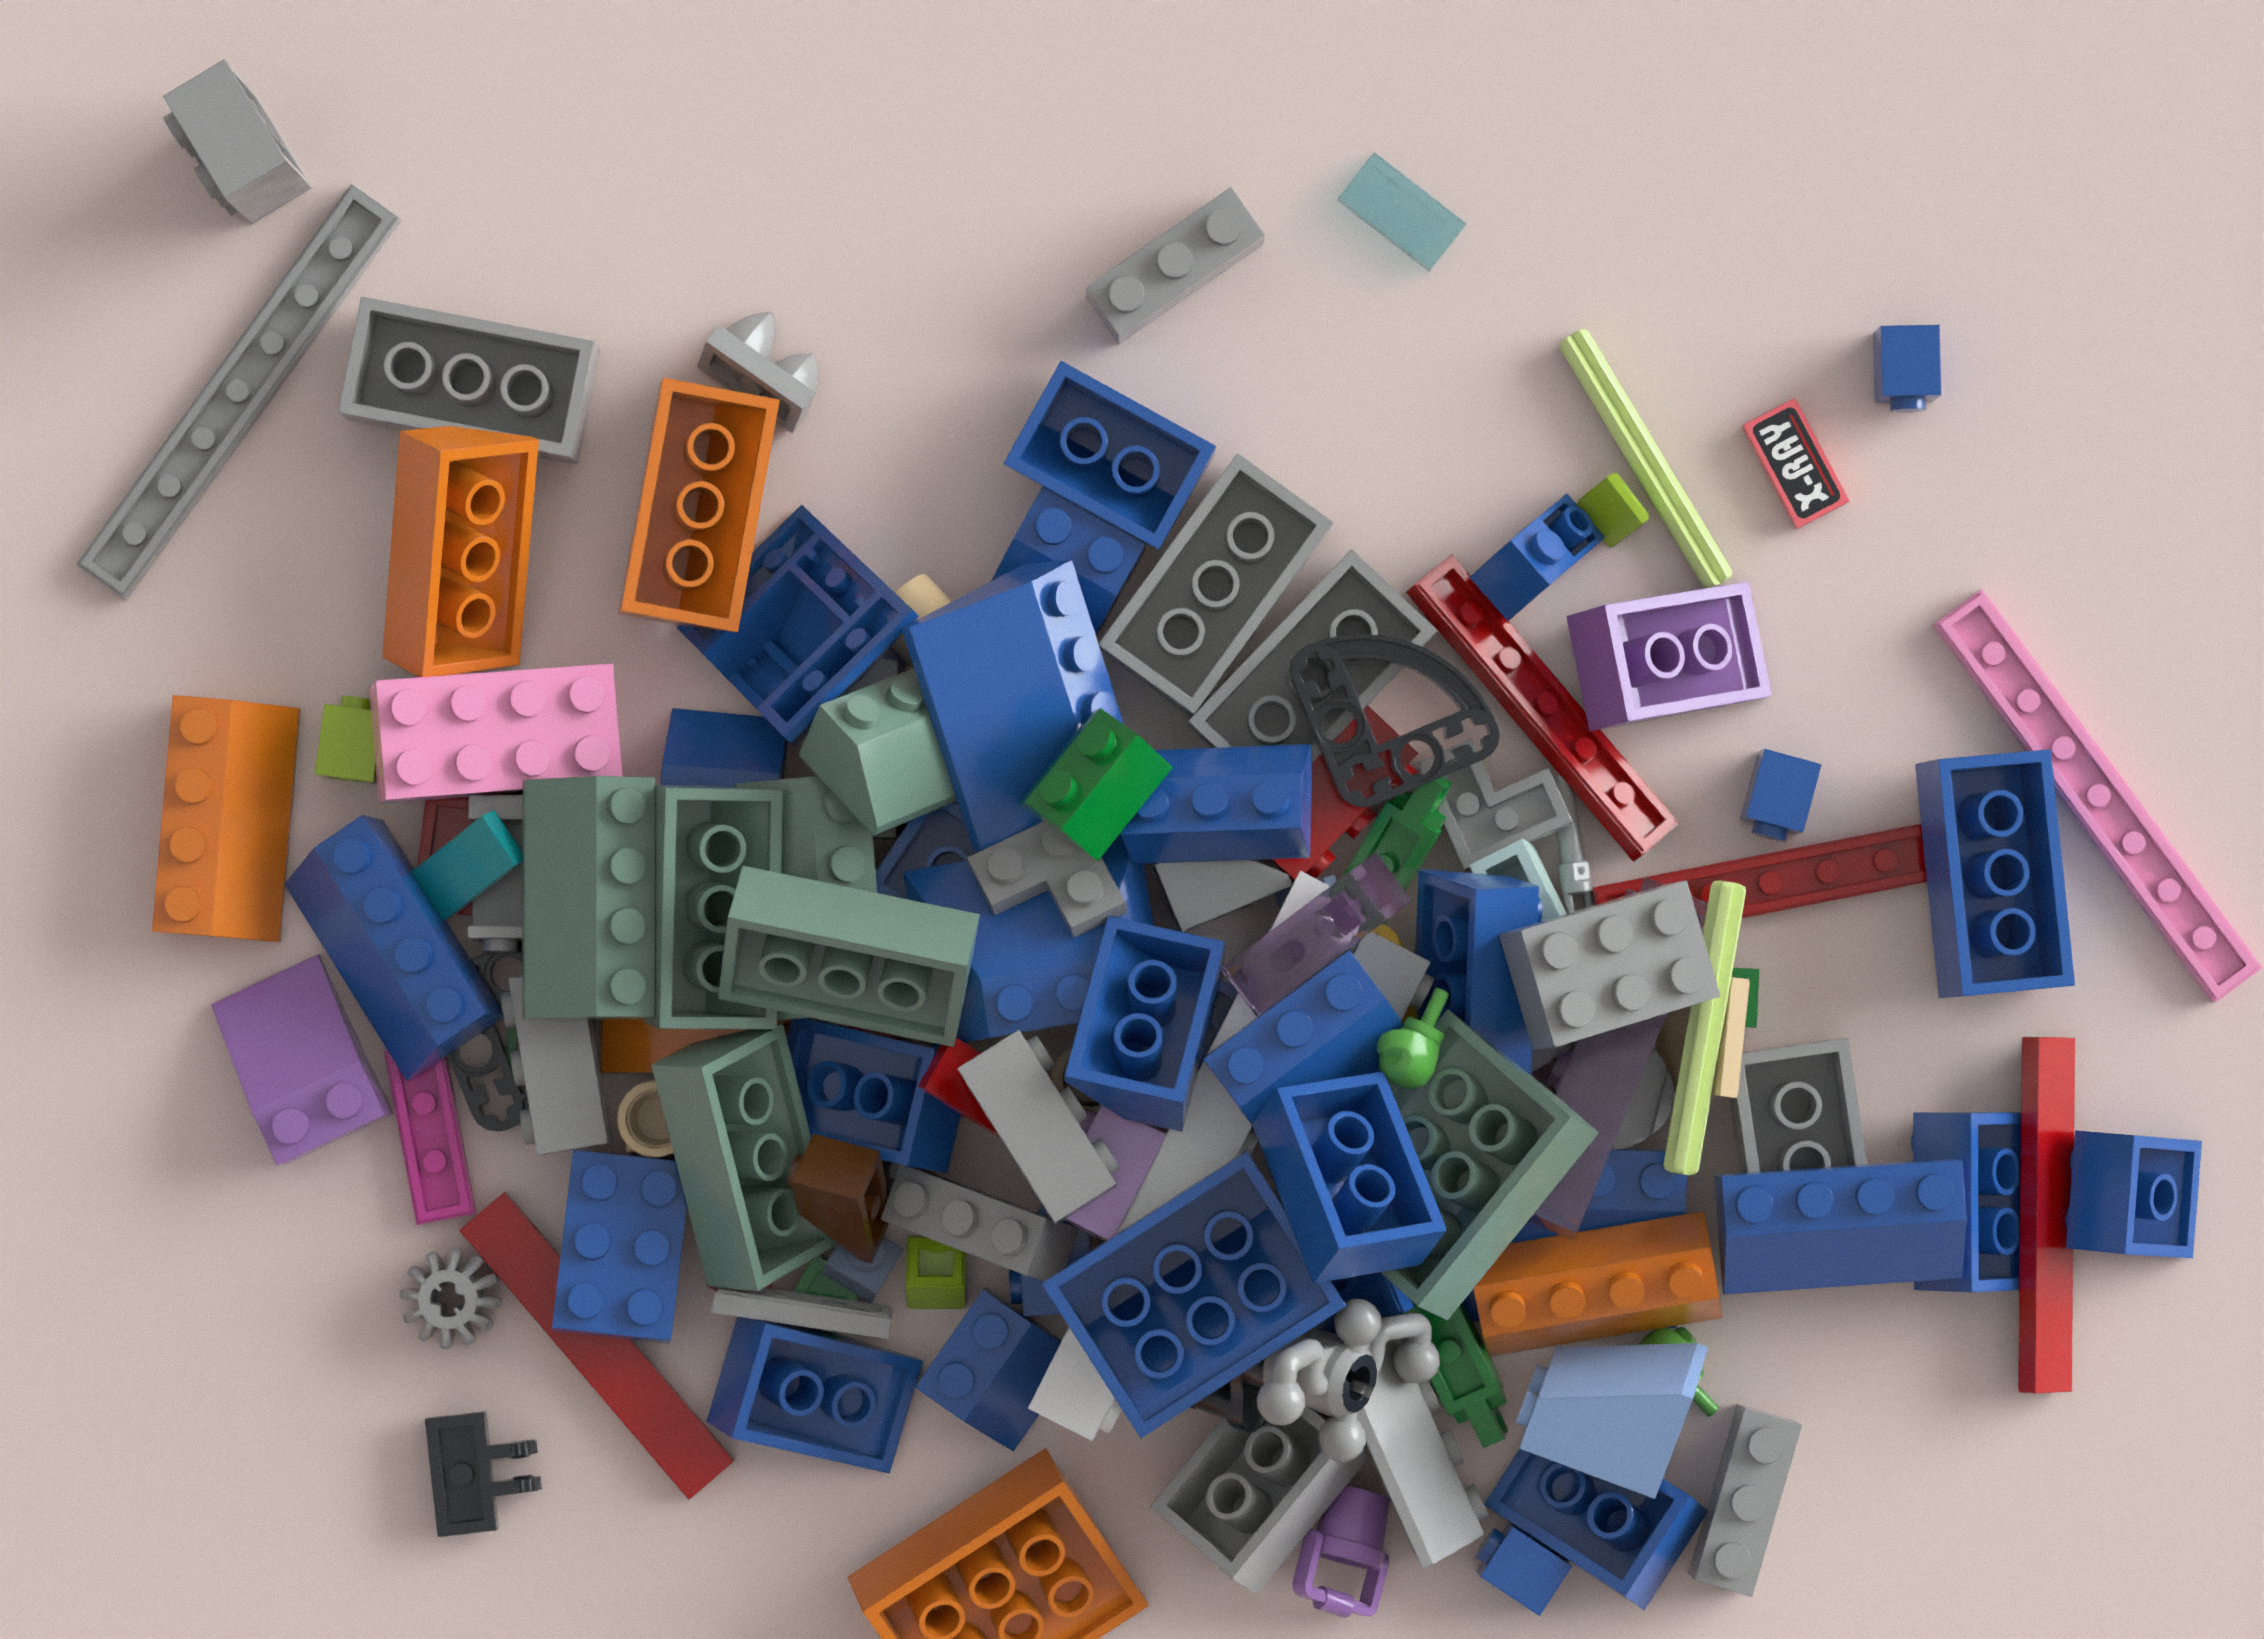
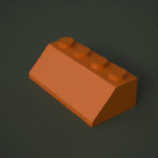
M663 377L657 394L618 614L673 625L738 633L779 408V399Z
M456 426L400 431L382 658L418 677L446 676L520 665L538 439L531 436Z
M172 695L152 922L153 932L281 942L285 897L284 884L286 883L300 708L229 699Z
M1704 1211L1510 1243L1474 1287L1483 1339L1489 1357L1723 1318Z

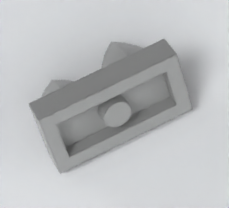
M772 312L758 313L745 317L727 329L719 325L706 341L697 367L729 390L779 399L776 422L793 434L806 417L816 393L818 370L815 356L812 353L796 354L783 358L776 363L767 359L772 349L775 334Z

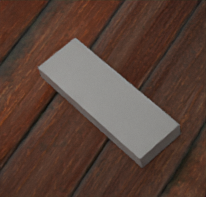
M716 1287L711 1313L888 1339L893 1309L888 1305L764 1287L759 1291Z

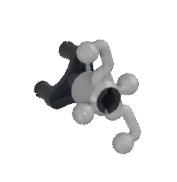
M1366 1299L1348 1300L1345 1302L1346 1307L1336 1312L1334 1317L1335 1331L1338 1335L1313 1327L1189 1408L1200 1409L1226 1418L1227 1423L1231 1427L1246 1432H1254L1261 1427L1265 1420L1273 1425L1286 1426L1291 1424L1302 1415L1304 1407L1332 1416L1322 1424L1319 1431V1445L1325 1456L1333 1461H1351L1363 1451L1366 1443L1365 1430L1357 1420V1414L1368 1403L1374 1391L1377 1373L1380 1371L1384 1359L1386 1342L1408 1338L1397 1346L1393 1355L1394 1368L1399 1377L1406 1382L1422 1384L1429 1381L1437 1373L1440 1366L1439 1352L1431 1342L1432 1327L1430 1321L1420 1313H1408L1381 1318L1376 1306Z

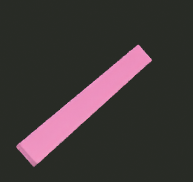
M1982 589L1932 625L2022 748L2025 751L2051 749L2056 794L2210 1002L2216 1003L2262 969V966Z

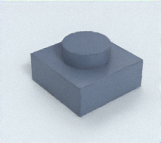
M883 1237L871 1264L860 1261L838 1244L821 1274L872 1303L904 1248Z

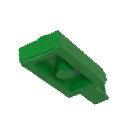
M1445 777L1415 788L1412 794L1407 791L1387 801L1340 879L1338 887L1341 892L1365 903L1359 915L1368 919V924H1387L1441 834L1442 830L1440 828L1447 817L1438 812L1437 809L1442 804L1453 784Z
M1411 1301L1413 1308L1402 1314L1420 1313L1430 1321L1432 1327L1431 1342L1439 1352L1440 1358L1438 1371L1430 1380L1447 1415L1453 1414L1458 1424L1470 1420L1483 1448L1504 1440L1508 1428L1498 1408L1507 1402L1503 1391L1504 1386L1463 1302L1451 1317L1445 1320L1418 1307Z

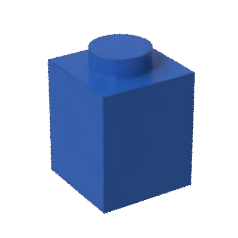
M1940 325L1880 326L1873 333L1875 403H1890V411L1897 413L1926 411V402H1933L1942 395Z
M1768 749L1758 751L1740 820L1754 823L1751 831L1752 834L1776 841L1786 842L1788 833L1795 835L1803 833L1822 764Z
M1508 1522L1502 1533L1493 1528L1475 1555V1558L1482 1562L1476 1571L1481 1578L1539 1616L1572 1568V1565L1567 1560L1510 1522Z

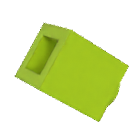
M342 695L340 706L324 704L314 774L324 778L377 785L370 699Z

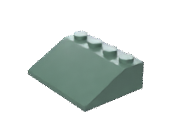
M1447 1009L1434 1026L1445 1036L1439 1045L1440 1051L1435 1072L1427 1084L1409 1090L1397 1087L1389 1082L1447 1231L1421 1265L1381 1272L1418 1307L1445 1320H1448L1599 1134L1597 1130L1554 1093Z

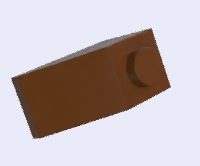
M813 1134L804 1155L797 1154L793 1159L788 1175V1186L793 1189L798 1214L860 1261L872 1264L890 1224L880 1220L889 1197L880 1151Z

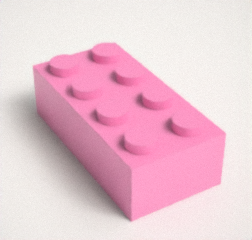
M613 663L377 680L369 686L379 804L469 797V795L523 793V780L623 776Z

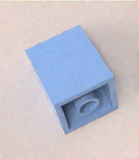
M1699 1343L1556 1347L1549 1367L1537 1364L1516 1420L1517 1424L1527 1427L1519 1449L1655 1499L1691 1406L1708 1347Z

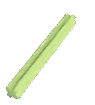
M1581 329L1563 339L1560 344V350L1703 588L1716 587L1729 579L1732 575L1730 566L1589 331Z
M1719 880L1713 881L1710 887L1703 938L1721 997L1690 1006L1663 1163L1665 1170L1676 1174L1696 1175L1699 1171L1746 895L1745 886L1739 883Z

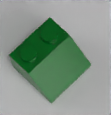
M1099 708L1090 714L1019 804L1087 855L1098 861L1173 767L1137 733Z

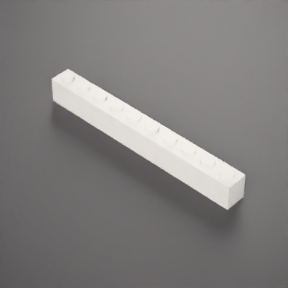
M1300 871L1207 1054L1336 959L1342 947L1353 952L1369 922L1368 919L1359 915L1365 903ZM1204 1061L1197 1074L1183 1132L1168 1130L1163 1144L1117 1233L1244 1151L1251 1155L1258 1141L1256 1133L1251 1129L1252 1125ZM1068 1328L1028 1409L1093 1441L1099 1429L1108 1434L1111 1432L1122 1409L1071 1329Z

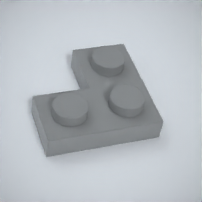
M1468 739L1444 750L1445 765L1456 762V758L1449 750L1461 745H1470L1474 752H1478L1473 740ZM1434 756L1417 762L1422 775L1432 767ZM1482 760L1443 776L1453 784L1438 811L1447 817L1444 825L1466 872L1471 870L1470 864L1520 839L1532 843L1574 824L1549 768L1498 791L1494 790Z
M1044 822L967 857L969 868L994 916L1046 891H1049L1073 938L1105 924L1108 916L1117 918L1128 913L1126 902L1103 859L1094 860Z

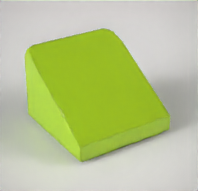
M1614 472L1580 498L1577 503L1590 516L1593 524L1605 536L1603 541L1609 547L1616 546L1649 520L1648 512L1619 474Z
M907 1236V1307L911 1309L965 1308L966 1252L924 1236Z

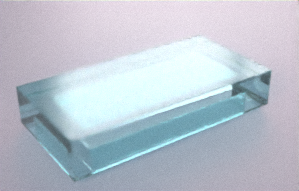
M1375 152L1337 200L1429 272L1467 224Z

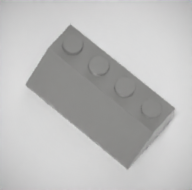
M1402 1338L1386 1342L1384 1359L1380 1371L1377 1373L1374 1391L1368 1403L1363 1409L1358 1411L1357 1420L1365 1430L1366 1447L1416 1559L1422 1569L1485 1535L1479 1521L1489 1517L1475 1484L1464 1488L1455 1466L1464 1463V1459L1451 1430L1440 1434L1430 1412L1439 1409L1440 1405L1429 1381L1422 1384L1408 1383L1399 1377L1394 1368L1393 1355L1395 1350L1405 1339H1408Z

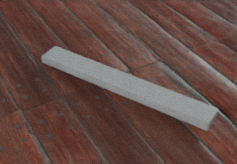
M353 184L348 187L77 562L78 566L128 600L401 222L399 217Z

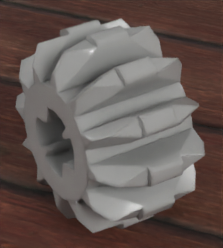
M460 1248L450 1249L447 1257V1269L436 1251L426 1254V1263L432 1275L422 1268L412 1266L407 1274L421 1287L420 1289L405 1288L400 1290L401 1299L405 1301H418L419 1307L403 1315L405 1323H411L424 1317L427 1322L418 1333V1338L423 1342L431 1338L436 1329L440 1328L439 1343L442 1349L452 1347L455 1328L466 1346L475 1343L476 1335L470 1322L480 1329L491 1330L494 1326L493 1320L480 1310L482 1307L494 1309L502 1305L500 1297L484 1296L483 1294L484 1288L491 1287L499 1281L497 1275L489 1274L480 1280L474 1276L484 1262V1259L479 1255L474 1256L466 1267L462 1269L463 1256ZM446 1282L455 1283V1293L465 1295L464 1306L455 1307L453 1310L456 1314L454 1315L447 1313L446 1303L437 1301L438 1291L441 1292L448 1289Z

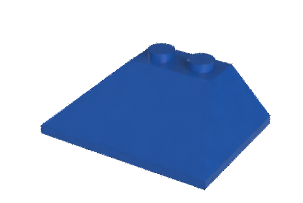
M801 505L752 553L738 633L680 625L676 628L795 747L807 736L819 705L848 694L903 634L901 628L914 622L919 616L816 517Z
M1119 834L1101 856L1126 902L1128 913L1117 918L1154 926L1144 864H1132L1122 836ZM967 860L903 871L908 900L980 914L974 953L956 1038L963 1042L1010 1035L1018 1030L1022 1033L1079 1023L1106 923L1073 938L1049 891L994 916L969 868ZM932 1043L933 1048L941 1046V1044Z

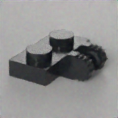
M486 1411L428 1417L425 1419L438 1537L496 1531L499 1529L496 1496L542 1490L540 1476L526 1474L499 1481H494L492 1459L530 1457L531 1454L538 1453L536 1440H520L490 1445Z

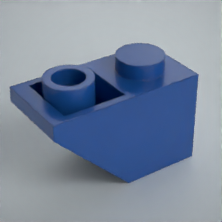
M1565 494L1506 543L1469 578L1504 618L1509 621L1599 544L1605 536L1593 524L1590 516L1568 494Z

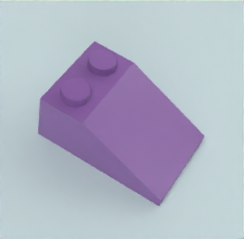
M1749 582L1607 604L1566 616L1589 732L1772 696Z
M319 954L211 1004L252 1114L277 1166L289 1164L393 1115L392 1109Z

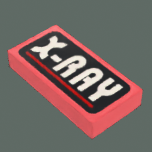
M1795 398L1741 426L1795 530L1850 502Z

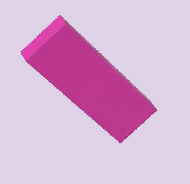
M388 1050L384 1051L416 1225L476 1214L477 1211L448 1057H444L411 1081H406Z

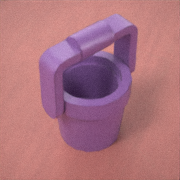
M1345 1486L1321 1516L1317 1529H1310L1303 1539L1292 1583L1293 1591L1297 1596L1311 1600L1314 1608L1343 1618L1349 1617L1351 1613L1363 1616H1372L1376 1613L1389 1566V1556L1383 1552L1390 1499L1371 1491ZM1319 1557L1367 1569L1359 1601L1354 1600L1352 1595L1325 1586L1318 1588L1312 1586Z

